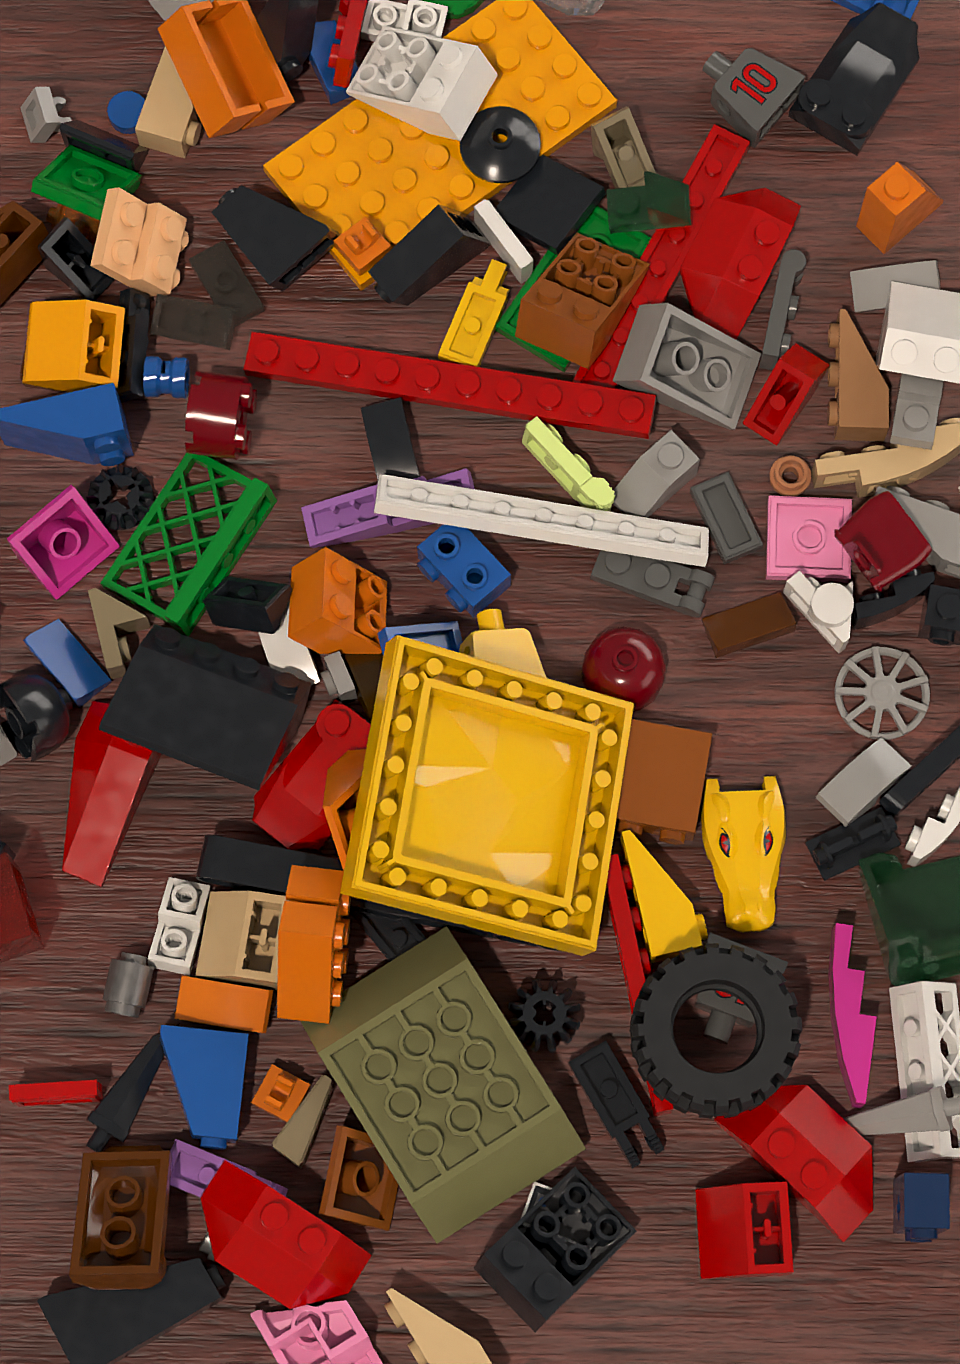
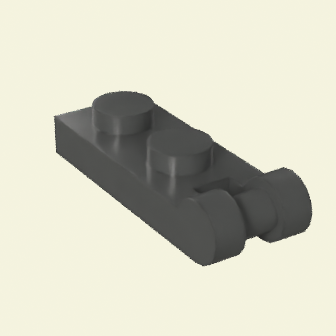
M796 249L786 251L781 259L759 368L773 370L778 357H781L789 349L791 334L783 333L786 319L793 321L795 319L799 296L791 295L792 288L801 283L806 265L805 255Z
M600 550L590 580L685 615L699 618L705 607V604L702 602L706 591L711 590L715 577L708 572L690 569L671 561ZM678 582L690 586L687 595L682 596L675 593Z

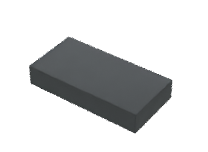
M729 472L690 488V494L706 528H709V534L724 565L762 549L763 543Z

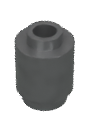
M122 952L120 960L111 959L103 1000L107 1001L105 1006L106 1012L139 1018L140 1009L146 1007L154 970L153 967L146 965L147 957Z

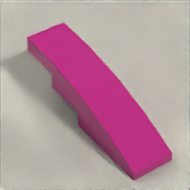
M835 923L831 930L828 971L831 1024L838 1063L851 1105L855 1108H862L866 1104L877 1017L859 1014L865 971L848 968L853 925Z

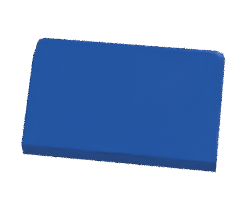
M335 20L315 22L312 50L308 55V59L330 105L351 97L346 93L347 88L333 86L335 69L328 67L332 43H341V40L335 39L337 27ZM354 63L350 83L358 71L356 63Z
M59 619L23 639L28 649L56 682L66 690L78 708L112 682Z

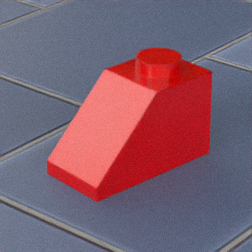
M795 343L777 361L742 424L777 446L812 398L830 365Z

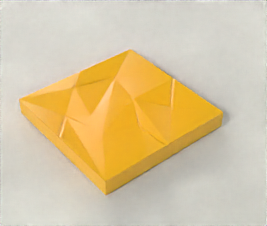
M396 635L385 644L340 894L466 925L580 956L595 952L634 703Z

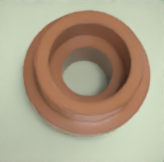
M797 456L781 457L771 467L769 474L770 484L780 495L798 496L808 488L811 481V470L808 464ZM786 472H792L797 476V481L787 483L782 475Z

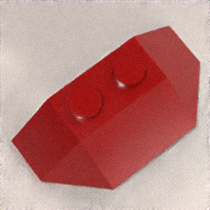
M767 188L714 199L680 267V274L694 314L693 317L731 338L737 339L794 226L801 205Z
M808 1085L780 1086L772 1096L755 1109L741 1112L738 1116L724 1118V1116H717L714 1119L725 1132L778 1182L787 1181L788 1192L842 1243L873 1211L872 1145Z
M223 1160L200 1196L214 1261L288 1309L348 1294L372 1256L338 1230L226 1160Z

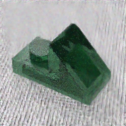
M645 171V186L607 190L610 234L692 225L689 185Z

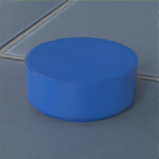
M124 91L116 94L110 100L107 113L111 125L118 132L124 134L136 133L135 127L145 99L140 94L133 91Z

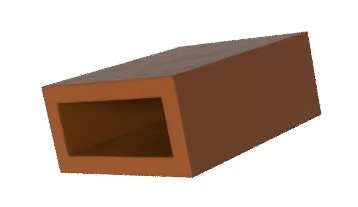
M632 719L615 825L617 833L621 834L623 831L631 830L636 837H641L642 832L659 835L660 841L675 845H683L685 840L693 841L712 733Z

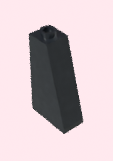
M196 1258L168 1265L162 1281L151 1288L96 1290L83 1286L46 1295L38 1299L37 1302L70 1364H115L223 1301L225 1298L220 1289L225 1287L226 1283L214 1262L206 1266L204 1260Z

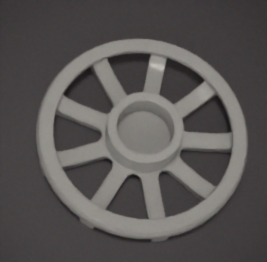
M874 646L855 654L841 668L834 690L836 706L842 719L857 733L876 740L881 737L884 740L899 738L915 729L924 718L930 701L929 680L919 664L910 657V654L893 648ZM880 656H890L898 659L888 676L883 674ZM872 657L875 676L873 678L870 677L856 664L865 658ZM904 664L908 665L917 676V678L902 683L896 682V677ZM851 671L865 683V688L842 687L847 673ZM921 686V703L901 695L903 690ZM842 696H863L865 702L848 714L844 707ZM897 704H902L918 711L915 718L908 725L904 723L895 706ZM868 708L875 711L871 731L861 727L854 721ZM888 711L898 730L879 733L882 713Z

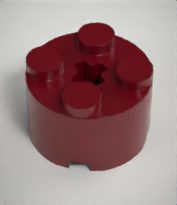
M196 371L194 377L200 382V385L191 384L185 420V431L193 432V443L185 442L186 453L238 460L240 454L249 455L252 431L247 430V415L255 413L257 389H253V384L249 383L248 378L244 376Z

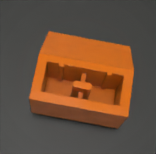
M327 547L292 567V592L290 595L288 624L289 638L319 654H332L340 651V654L382 653L378 632L386 627V580Z

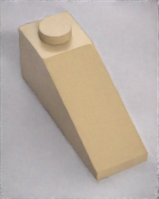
M165 46L135 131L140 146L185 159L189 147H195L198 142L201 123L197 120L196 110Z

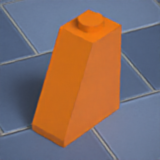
M896 162L867 187L856 227L885 254L941 206L944 200L914 171Z

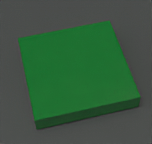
M69 145L33 179L31 192L101 220L107 189L119 187L132 195L139 188L142 175Z

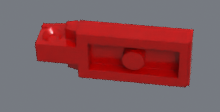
M340 0L339 11L343 15H339L335 39L341 40V43H332L328 63L329 68L335 69L333 86L347 88L350 84L368 0Z

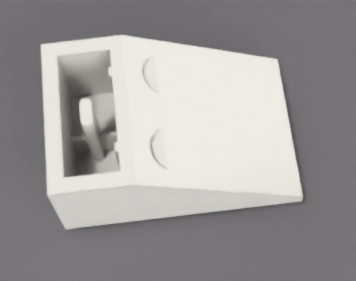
M383 26L349 84L346 93L428 134L461 141L498 74L476 45Z

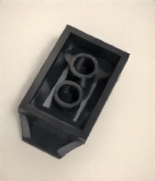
M876 3L867 11L851 18L810 80L801 87L798 98L789 110L788 117L858 156L919 62L920 57L917 46L918 25L916 22L882 3Z

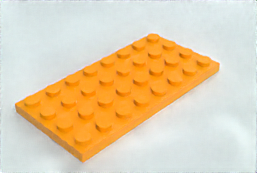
M495 0L443 37L444 39L478 46L498 74L476 113L490 107L505 106L526 114L534 122L540 135L541 149L539 156L543 154L548 157L617 107V99L533 0ZM358 99L348 104L263 165L266 175L296 211L339 232L340 235L366 216L388 241L391 249L438 204L469 214L474 210L475 205L484 199H490L512 183H491L475 176L462 160L460 141L428 134ZM501 134L493 137V140L497 143H503L508 139L505 135ZM335 247L329 250L330 254L360 291L375 281L368 272L369 270L359 276Z

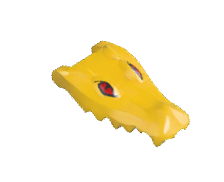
M763 776V790L719 792L718 778L704 780V798L701 814L703 845L707 858L712 863L719 891L723 895L726 925L728 928L739 932H760L766 930L773 925L775 919V888L778 882L780 859L786 839L785 809L776 776Z

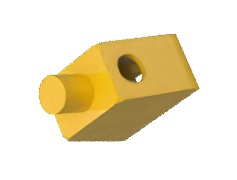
M487 609L476 615L479 630L471 632L460 644L459 653L547 678L531 634L527 629H505L500 609Z

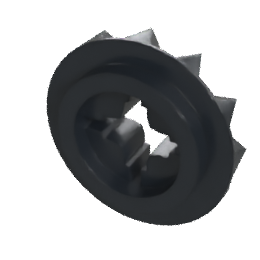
M118 464L116 467L108 470L102 469L100 475L95 480L90 481V488L86 498L88 506L106 528L127 530L139 525L146 513L149 512L154 502V493L149 479L136 467L129 468ZM112 485H115L116 488L118 487L122 492L128 489L131 490L126 495L127 504L130 509L126 510L125 506H121L118 501L109 502L113 498Z

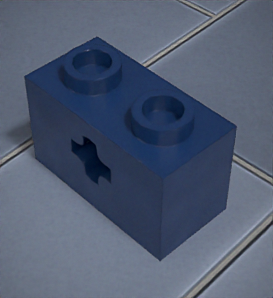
M903 1173L893 1180V1233L905 1234V1242L925 1243L938 1239V1234L950 1229L949 1174Z

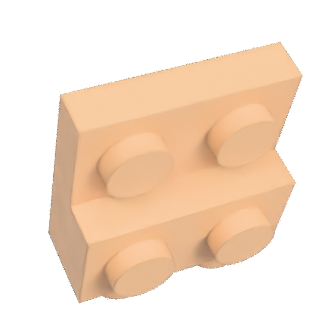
M119 187L107 189L90 266L130 288L149 294V297L170 295L171 290L180 281V271L176 268L179 253L185 249L189 241V235L185 231L187 218L159 202L147 204Z

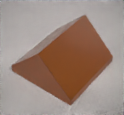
M337 1125L319 1215L323 1219L389 1231L398 1183L366 1132Z

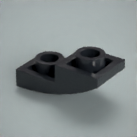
M401 397L361 407L377 479H379V474L408 479L421 477Z
M914 569L890 583L887 590L888 597L884 598L883 593H873L859 598V602L854 603L851 614L853 630L886 621L916 604L926 595L930 585L934 583V572L921 574V570Z

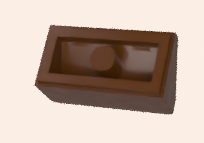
M781 592L701 619L715 658L795 632L797 626L795 618Z

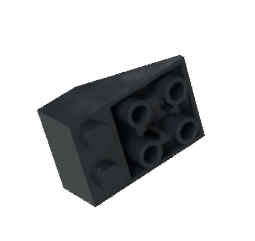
M574 1167L483 1254L474 1266V1269L536 1333L637 1230ZM544 1204L550 1210L540 1212L539 1214H537V1216L533 1219V1221L530 1223L528 1227L524 1226L525 1222H527ZM560 1223H562L579 1242L573 1244L571 1242H568L564 1236L560 1239V1237L557 1235L560 1229ZM539 1225L544 1226L548 1233L543 1232Z

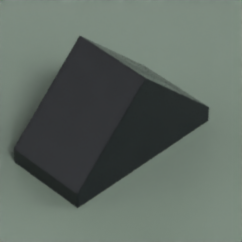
M64 217L37 246L45 268L85 300L95 301L114 281V278L90 266L94 246L67 217Z

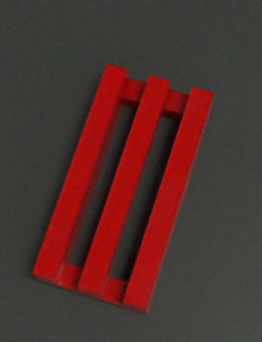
M98 1080L9 1085V1101L17 1107L100 1102L103 1099L102 1084Z

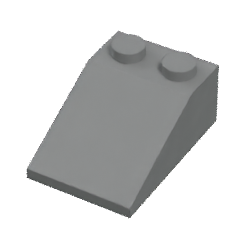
M669 303L639 305L613 382L630 391L656 395L657 403L726 429L735 430L761 353Z

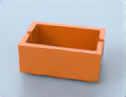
M210 0L184 5L157 28L208 138L236 132L240 128L244 130L270 123L295 102L247 0H214L212 3Z
M298 865L291 866L286 890V900L289 901H284L278 929L277 1018L329 1024L332 1006H341L343 981H339L337 978L341 979L342 974L347 972L349 948H343V945L348 944L350 919H343V916L349 915L351 896L340 894L344 871Z

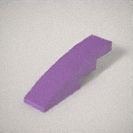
M467 468L429 480L423 476L414 478V480L475 489L471 472ZM377 485L301 507L311 548L383 536L434 523L374 513Z

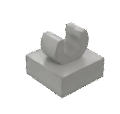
M35 87L20 107L31 143H45L54 131L60 132L59 127L61 123L72 121L71 117L58 116L57 112L62 110L66 100L62 97H52L50 87Z

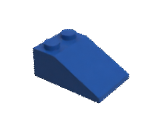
M114 383L0 408V437L6 446L92 465L101 463L102 466L118 465L124 462L126 457L134 456L124 409Z

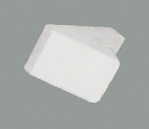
M798 571L787 580L783 593L838 654L846 648L850 638L851 616L846 623L839 627L829 628L817 623L811 615L810 602L814 592L821 585L813 577L806 578ZM850 582L845 587L853 596V582Z

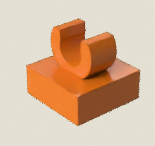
M366 216L333 240L334 247L359 276L373 267L391 250V245Z
M272 1064L251 1103L287 1123L307 1096L311 1084Z

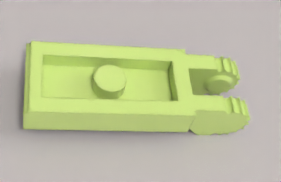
M537 416L527 423L522 444L569 495L582 507L610 512L615 499V491L612 490V487H609V483L604 478L592 477L587 462L580 455H573L562 444L563 439L552 425H545Z

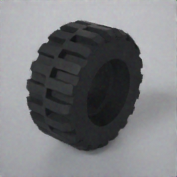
M719 943L705 944L704 948L694 950L693 947L681 950L678 956L672 959L668 957L658 965L657 970L651 976L649 975L636 999L630 1020L629 1032H631L630 1048L632 1057L637 1061L638 1072L643 1081H648L654 1089L653 1093L660 1100L666 1099L675 1105L673 1109L684 1114L688 1111L699 1114L698 1118L712 1119L713 1116L729 1118L738 1116L739 1113L747 1110L751 1111L760 1106L778 1090L792 1071V1066L798 1057L801 1047L799 1036L802 1032V1018L797 1015L796 1007L798 1002L794 992L789 993L784 985L787 980L779 970L774 973L766 966L768 961L758 954L754 958L743 953L745 948L731 945L730 949L719 948ZM704 991H722L735 996L749 1008L755 1020L757 1035L751 1055L743 1064L727 1072H706L692 1066L680 1054L674 1040L673 1025L679 1008L690 997Z

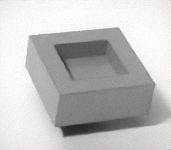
M340 651L325 656L324 661L327 670L320 674L329 696L337 694L342 704L356 700V689Z

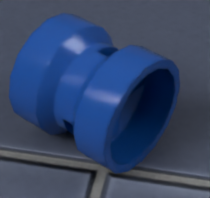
M146 356L143 372L145 397H159L161 394H171L173 398L186 399L188 397L190 378L188 358L175 357L172 361H163L159 356Z

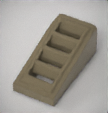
M326 1075L320 1077L272 1142V1147L300 1169H302L307 1160L333 1091L334 1083Z

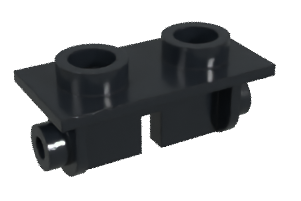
M882 807L860 816L847 827L841 825L805 842L824 881L901 845L894 832L897 830L896 822L890 814L886 816Z

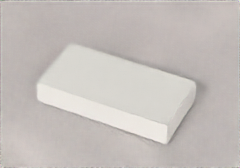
M484 199L474 206V223L488 239L505 264H507L520 284L528 280L533 272V258L490 201Z

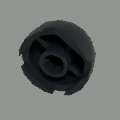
M20 675L0 683V709L4 707L7 721L1 724L20 755L25 759L31 757V762H34L60 747L67 737L70 727L69 711L73 709L71 699L66 690L62 687L57 689L52 682L39 675Z

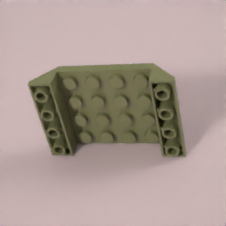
M447 926L343 991L341 1006H332L329 1024L300 1021L316 1051L406 1198L437 1244L586 1150L563 1109Z

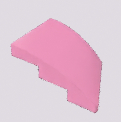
M347 1300L326 1302L319 1307L303 1305L293 1308V1310L266 1313L263 1310H257L250 1314L278 1364H383L374 1350L368 1334Z

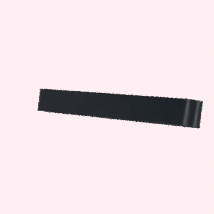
M205 835L196 879L246 891L286 896L292 865L343 871L340 859L223 836ZM351 896L349 911L395 920L407 917L410 922L441 929L447 926L451 931L564 952Z

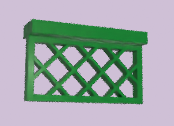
M186 453L100 584L106 590L170 624L174 630L189 637L206 611L203 600L220 582L229 576L276 504L277 499L269 485L259 479L254 478L251 480L208 456ZM195 462L208 469L210 481L188 487L186 476ZM215 473L222 477L216 479ZM231 484H237L245 488L237 501L222 505L218 488ZM212 490L216 507L194 513L190 496ZM184 498L188 515L166 521L164 509L168 503ZM218 516L220 528L216 534L199 539L196 522ZM190 524L193 541L171 547L168 530ZM162 532L165 549L143 555L141 544L146 536ZM196 550L198 561L193 569L177 573L174 556ZM167 558L171 575L149 581L145 564ZM139 566L142 584L125 588L116 583L124 570ZM173 584L175 596L166 610L155 605L151 590ZM145 593V598L137 594Z

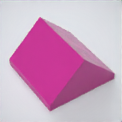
M72 485L67 487L7 538L16 557L56 600L120 547Z

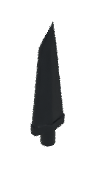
M160 1033L151 1037L87 1117L86 1120L97 1127L86 1144L94 1152H102L111 1137L116 1138L122 1143L127 1138L131 1125L165 1056L160 1041Z

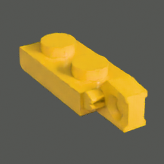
M492 259L484 278L474 277L473 281L468 283L439 350V360L480 367L496 325L507 303L509 289L502 287L507 275V264Z

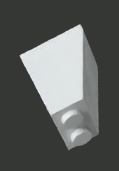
M891 281L875 360L880 370L960 384V293Z

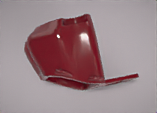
M889 491L870 498L839 530H834V537L839 541L874 590L879 592L882 591V587L921 565L932 552L929 542Z

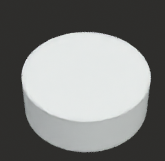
M826 583L818 587L810 602V612L814 620L820 625L829 628L839 627L846 623L854 608L851 592L845 586L838 583Z

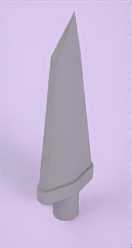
M938 1086L843 1119L861 1136L926 1131L944 1132L953 1129L951 1116L960 1115V1096L947 1099L943 1087Z

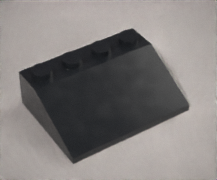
M154 624L139 645L100 722L99 730L259 791L302 722L312 683L299 679L294 674L281 672L262 665L252 658L241 657L222 650L212 643L201 642L185 636L172 628Z

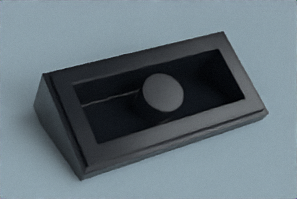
M79 120L61 123L59 127L65 147L72 145L137 173L148 155L147 148Z
M227 576L205 597L203 603L211 622L215 626L274 634L280 626L292 588L288 584Z

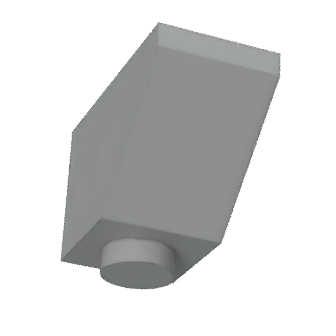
M670 430L640 456L613 490L615 491L613 504L622 514L648 518L697 475L700 459Z

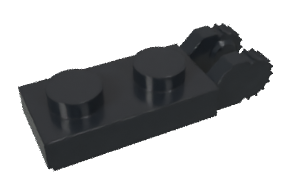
M606 1041L568 1062L571 1071L611 1140L615 1138L618 1147L632 1169L641 1163L638 1152L625 1135V1132L631 1128L639 1126L647 1146L656 1155L664 1151L659 1137L648 1120L650 1118L649 1113Z

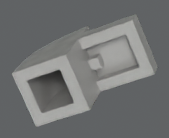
M901 373L890 443L932 450L943 389L942 380Z

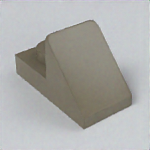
M626 106L591 124L592 151L594 156L604 160L619 197L624 199L659 181L629 107Z
M97 588L89 589L88 594L106 669L111 679L123 677L127 671L125 662L132 661L127 637L119 638V636L149 629L151 627L145 615Z

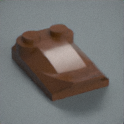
M160 1145L109 1146L103 1152H83L69 1276L73 1283L96 1290L151 1288L162 1281L167 1269L164 1250L172 1154L170 1151H163Z

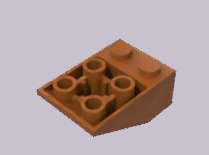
M576 233L522 297L515 337L589 369L607 346L647 273L650 264L630 254L602 244L593 238Z

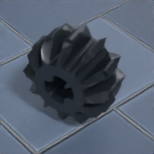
M535 979L532 981L533 995L523 987L517 989V995L525 1004L510 1002L508 1010L522 1016L514 1017L508 1020V1023L512 1029L524 1027L517 1035L521 1044L530 1036L533 1037L531 1043L532 1052L537 1053L540 1049L541 1040H546L548 1051L554 1053L556 1052L555 1037H558L566 1045H569L572 1041L570 1034L564 1028L579 1030L580 1022L567 1016L580 1012L581 1007L579 1003L564 1004L572 996L573 992L570 988L564 989L558 996L555 994L557 980L551 979L548 991H542L541 982L539 979ZM541 1006L543 1011H545L546 1007L553 1009V1023L547 1026L545 1021H543V1025L537 1024L535 1022L537 1016L535 1009Z

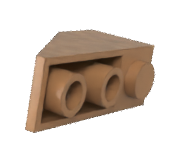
M840 309L836 323H829L828 348H835V362H829L827 383L828 387H835V401L828 402L827 425L834 426V440L884 442L889 429V388L847 310Z

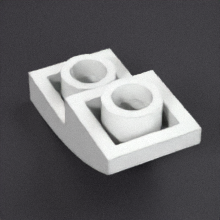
M369 0L362 25L361 39L375 41L383 26L441 38L448 6L422 0H408V5L389 0Z
M289 599L278 630L274 634L258 633L270 668L294 674L299 679L315 684L321 681V677L310 649L288 637Z
M960 787L954 794V797L946 794L941 804L937 818L944 820L943 823L928 817L922 828L914 825L905 846L906 850L911 851L907 864L916 867L938 850L960 823Z
M169 877L158 912V925L147 958L148 966L190 976L203 928L211 885Z

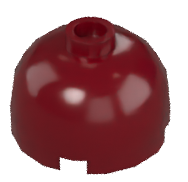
M623 626L608 629L592 641L584 654L581 675L586 690L634 703L633 712L640 711L655 700L663 686L666 666L662 650L651 636L640 629Z

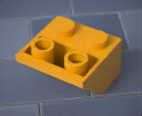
M90 300L36 301L30 303L22 383L65 392H74L109 383H114L115 387L118 388L125 308Z

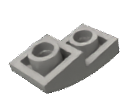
M936 260L850 272L855 313L886 309L891 281L941 290Z
M881 737L840 771L817 794L816 799L847 827L872 808L880 795L908 774L911 765Z

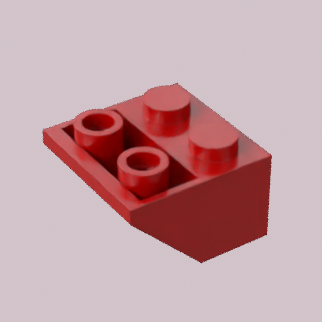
M787 1181L742 1183L695 1189L700 1279L790 1275L794 1272Z

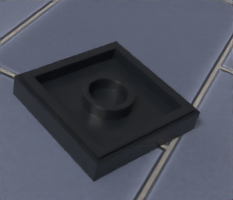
M542 154L531 171L517 180L495 209L512 231L558 255L606 193L603 186Z

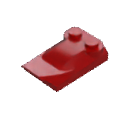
M335 699L331 705L325 707L319 713L316 723L254 795L255 806L251 820L286 849L310 848L320 851L332 837L323 809L327 770L348 750L367 748L371 724L351 708Z

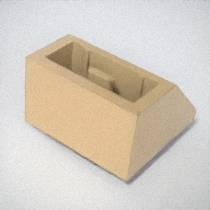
M255 891L210 892L195 977L277 990L278 929L284 901H289L286 900V896Z

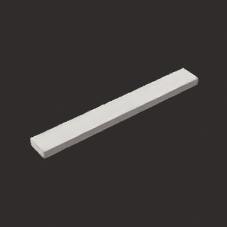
M379 474L374 513L701 567H705L708 560L709 528Z

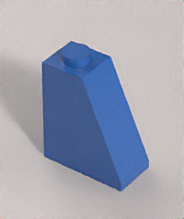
M161 1025L160 1041L192 1139H200V1147L227 1149V1142L236 1143L249 1034Z

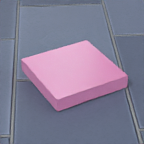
M768 496L766 580H788L800 571L806 578L813 577L818 582L849 583L851 579V557L834 537V530H839L852 516V499Z

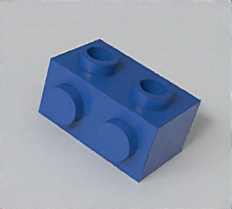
M443 524L417 546L418 559L420 560L417 563L418 568L432 583L438 579L448 590L445 593L446 598L460 613L466 610L473 618L476 617L479 612L483 611L511 586V574L468 528Z

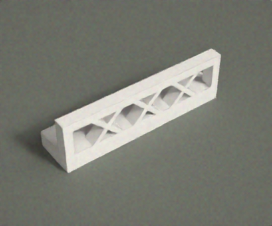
M919 981L889 988L901 1099L938 1086H942L945 1092L946 1082L952 1087L953 1097L960 1096V1015L956 983ZM934 993H941L942 1015L936 1009ZM941 1038L947 1043V1058L941 1053ZM960 1115L951 1116L953 1127L957 1131L959 1148H952L950 1130L944 1132L905 1133L908 1162L960 1159Z

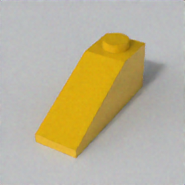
M631 830L621 832L620 842L625 863L628 864L631 874L632 892L639 911L642 933L650 964L664 961L668 957L672 959L678 956L681 950L693 947L694 950L702 948L701 940L708 939L703 915H695L691 901Z

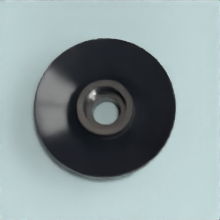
M505 106L490 107L476 113L460 141V153L466 167L478 178L491 183H509L525 176L535 166L541 149L540 135L534 122L523 112ZM501 134L505 135L508 139L503 143H497L493 140V137Z

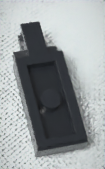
M134 288L120 291L119 307L125 308L118 388H116L121 403L143 397L144 392L143 372L149 343L150 297L149 294Z

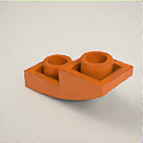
M182 976L174 1019L266 1034L273 990Z

